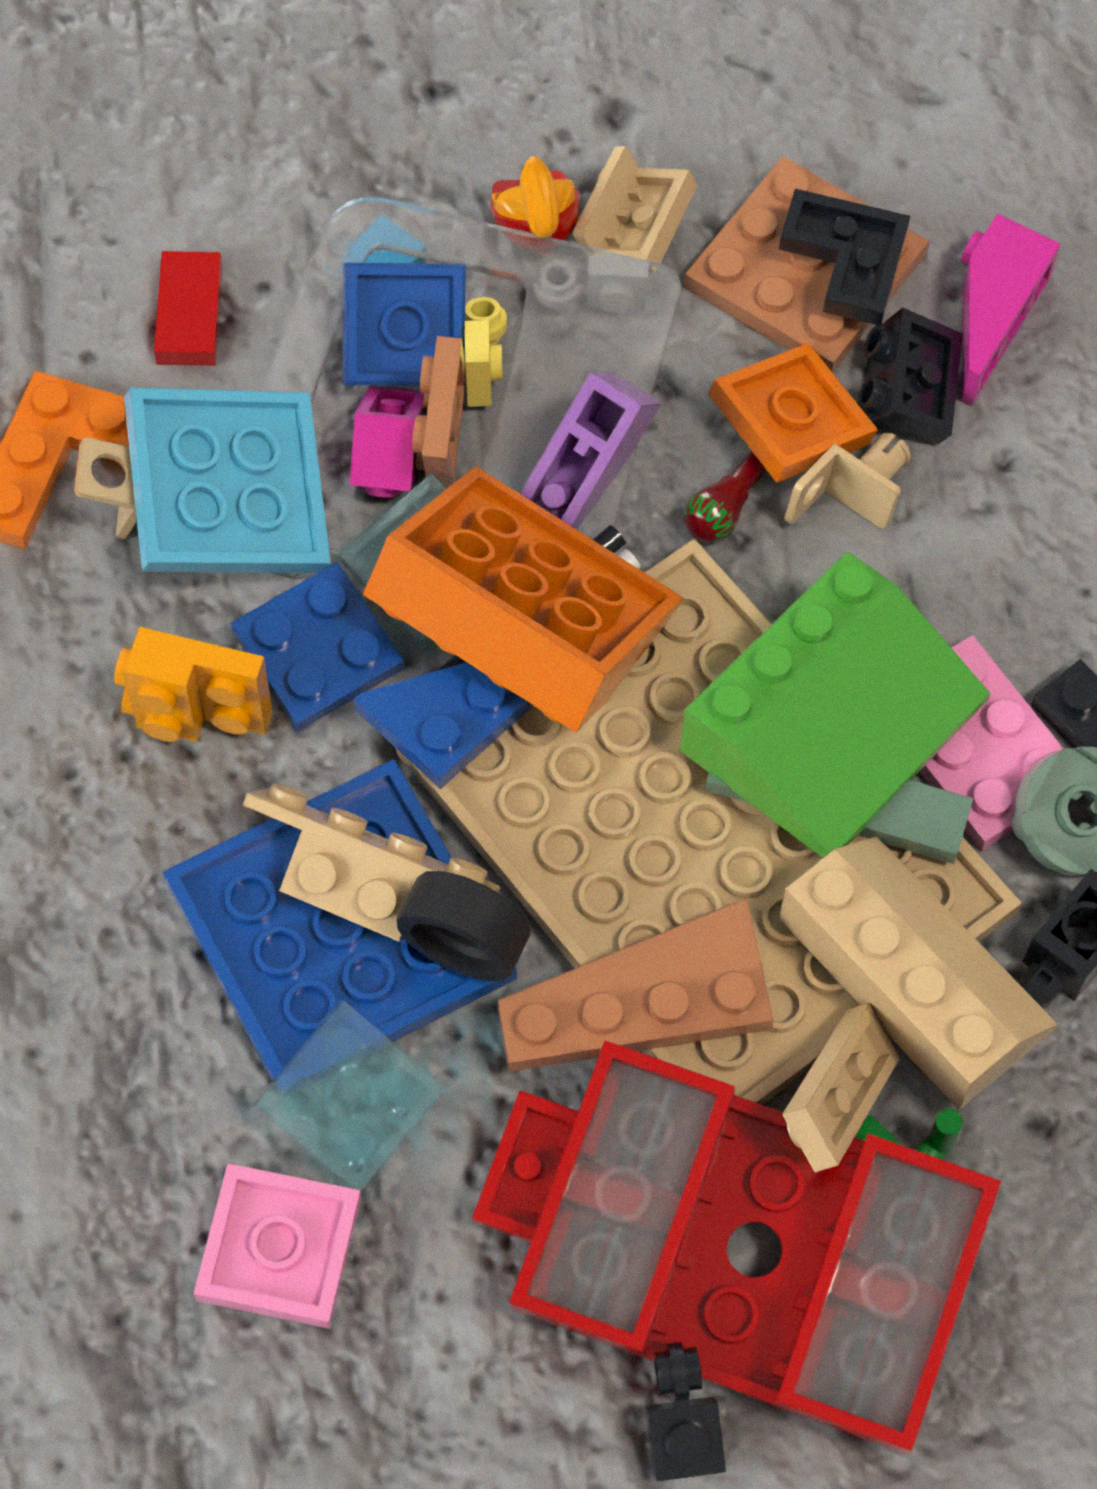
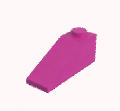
M998 213L985 233L978 230L973 233L961 257V263L968 265L962 288L961 402L971 407L1052 277L1061 245Z

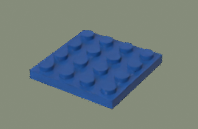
M395 759L307 801V806L327 814L330 813L331 808H338L361 816L368 821L365 830L389 839L391 833H399L414 838L427 845L425 855L446 864L452 858ZM271 818L163 871L165 883L282 1099L517 979L516 967L510 977L500 982L482 981L463 976L425 957L407 943L405 939L396 941L280 892V887L302 830Z

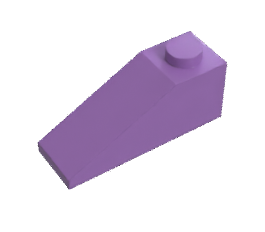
M612 371L590 372L520 494L577 530L630 458L662 403Z

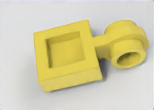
M490 297L473 298L465 306V368L468 407L492 406L491 381H503L502 344H495L500 341L507 330V314L500 304Z

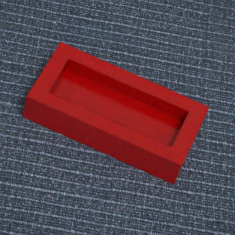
M162 251L154 345L156 365L216 366L223 267L221 252Z

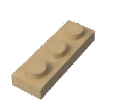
M870 1003L846 1010L782 1114L786 1120L791 1140L797 1147L802 1149L814 1172L839 1165L900 1059Z

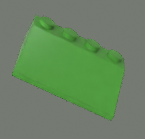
M847 551L684 710L680 752L707 772H712L730 786L731 790L824 858L834 849L849 845L908 780H912L989 700L990 692L896 584Z

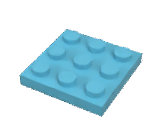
M129 388L124 397L142 572L318 573L329 567L331 559L310 392Z

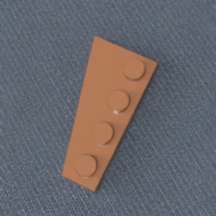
M747 898L498 1000V1014L509 1072L598 1058L605 1040L634 1051H643L772 1030L774 1022Z

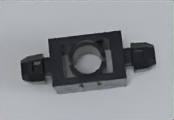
M1090 869L1066 899L1062 900L1061 905L1033 936L1022 961L1029 968L1019 984L1043 1009L1047 1008L1062 991L1073 1001H1076L1097 975V942L1091 944L1079 942L1075 950L1068 946L1072 937L1069 928L1083 927L1086 929L1091 919L1097 923V872L1093 869ZM1096 928V930H1095V932H1094V934H1093V935L1096 937V940H1097V928Z

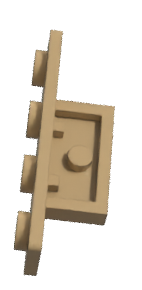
M273 783L270 790L261 789L247 793L243 802L245 807L302 830L280 887V892L396 941L404 939L397 930L396 918L415 880L426 871H445L462 875L499 892V885L485 880L487 870L459 858H450L448 864L425 855L427 845L403 834L391 833L389 839L365 830L368 824L366 819L349 811L331 808L330 813L327 814L307 806L309 797L294 788Z

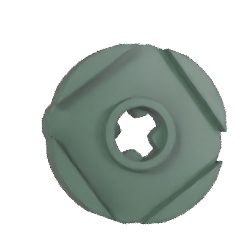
M1097 747L1064 748L1054 751L1035 762L1023 777L1016 796V810L1012 816V829L1015 835L1021 841H1024L1031 855L1046 868L1067 876H1085L1090 869L1097 872ZM1083 795L1089 800L1085 810L1093 817L1090 824L1082 822L1074 825L1069 818L1068 803L1069 800L1076 801Z

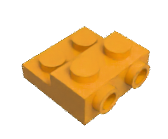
M139 627L132 648L124 647L119 654L115 667L114 683L115 685L125 687L121 711L122 713L133 715L137 728L142 729L149 736L166 742H175L179 738L198 742L204 721H209L218 729L231 734H245L247 731L266 734L272 716V706L264 656Z

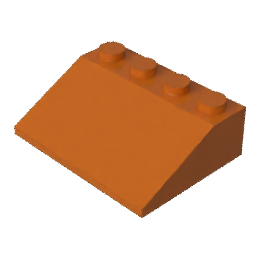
M477 466L473 467L387 536L362 594L381 606L391 617L406 622L435 641L445 652L457 655L486 674L499 687L511 690L540 709L547 718L565 725L574 732H577L606 703L678 609L684 598Z

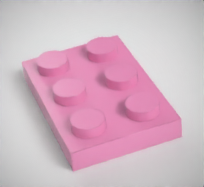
M972 635L953 646L952 649L990 692L989 700L919 772L930 786L973 798L965 832L982 852L1014 832L1012 829V816L1016 810V796L1019 785L1030 767L1047 754L1064 748Z

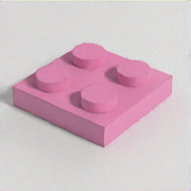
M227 1163L194 1290L195 1300L330 1329L361 1202L360 1190Z

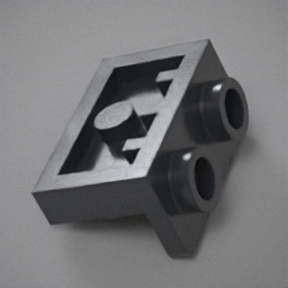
M903 307L882 323L881 326L876 325L873 327L864 344L863 353L867 358L865 381L859 391L857 404L877 427V431L890 424L938 445L952 435L963 333Z

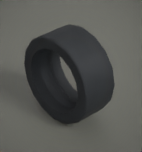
M426 871L418 876L396 918L397 930L406 942L422 955L442 967L463 976L482 981L500 982L510 977L531 934V924L526 916L506 897L470 878L445 871Z

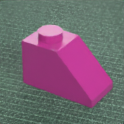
M369 386L354 416L350 485L363 486L367 494L377 497H397L401 495V491L411 492L418 476L416 452L412 451L413 430L416 415L427 416V412L423 411L424 393L414 389Z

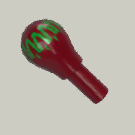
M752 450L731 475L723 476L718 482L701 489L688 500L684 508V524L689 533L698 541L704 543L721 542L733 533L738 524L742 507L748 499V491L766 471V468Z

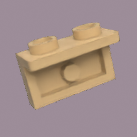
M615 146L604 169L601 170L598 176L597 184L583 212L577 218L573 236L588 262L589 257L649 260L648 275L655 276L698 185L690 170L639 168L627 146Z

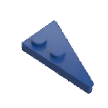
M467 662L365 691L354 698L355 711L439 789L443 788L534 706L511 690L499 687L486 674Z

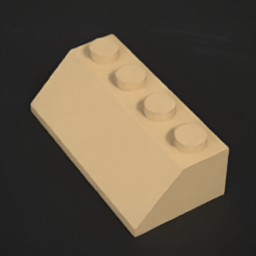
M877 836L834 849L785 888L779 916L782 923L860 1005L871 1004L885 1032L958 1110L962 1109L1056 1029L1058 1024Z

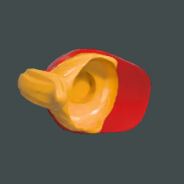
M532 156L526 161L520 180H500L493 184L490 209L500 233L510 244L520 250L537 254L540 257H546L550 251L561 246L573 232L578 217L580 194L573 185V181L568 179L564 173L557 170L550 171L539 157Z

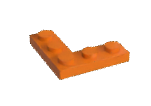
M34 371L0 444V542L23 549L27 548L71 449L79 451V445L84 438H93L129 447L124 396Z

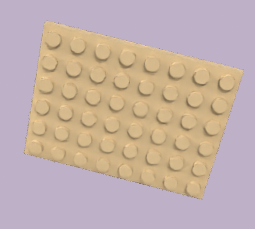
M693 539L644 572L684 598L678 609L606 703L577 732L572 731L563 724L550 720L540 709L533 706L441 789L397 749L396 753L574 968L583 966L747 898L774 1020L772 1030L643 1050V1052L648 1056L735 1086V1095L763 1105L811 1069L846 1010L860 1006V1004L779 919L785 888L823 858L750 803L705 790L709 772L680 752L684 710L772 625L703 547ZM857 836L850 844L866 840L868 838ZM963 837L954 864L883 843L978 942L1015 916L1020 910L1022 902Z

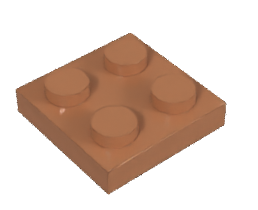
M437 336L435 355H424L422 361L420 393H424L423 411L427 412V416L416 415L412 451L416 452V470L425 471L428 491L443 492L454 483L466 388V368L462 338Z

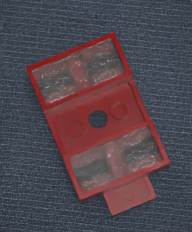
M606 1040L603 1043L579 1111L519 1090L472 1217L475 1223L530 1242L509 1301L514 1311L653 1362L654 1352L666 1351L667 1343L681 1341L683 1348H697L702 1380L899 1453L908 1455L912 1452L1001 1180L871 1134H867L865 1141L854 1137L838 1166L814 1172L802 1149L797 1147L791 1140L782 1111L735 1095V1086ZM750 1223L762 1224L772 1229L778 1236L782 1247L781 1259L776 1268L760 1277H749L741 1274L732 1266L727 1255V1244L733 1232Z

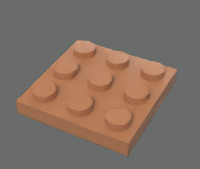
M782 156L685 273L684 288L787 350L809 343L833 373L871 326V323L823 312L824 301L835 263L779 250L781 233L795 188L854 203L867 204ZM908 229L888 303L927 255L930 241Z

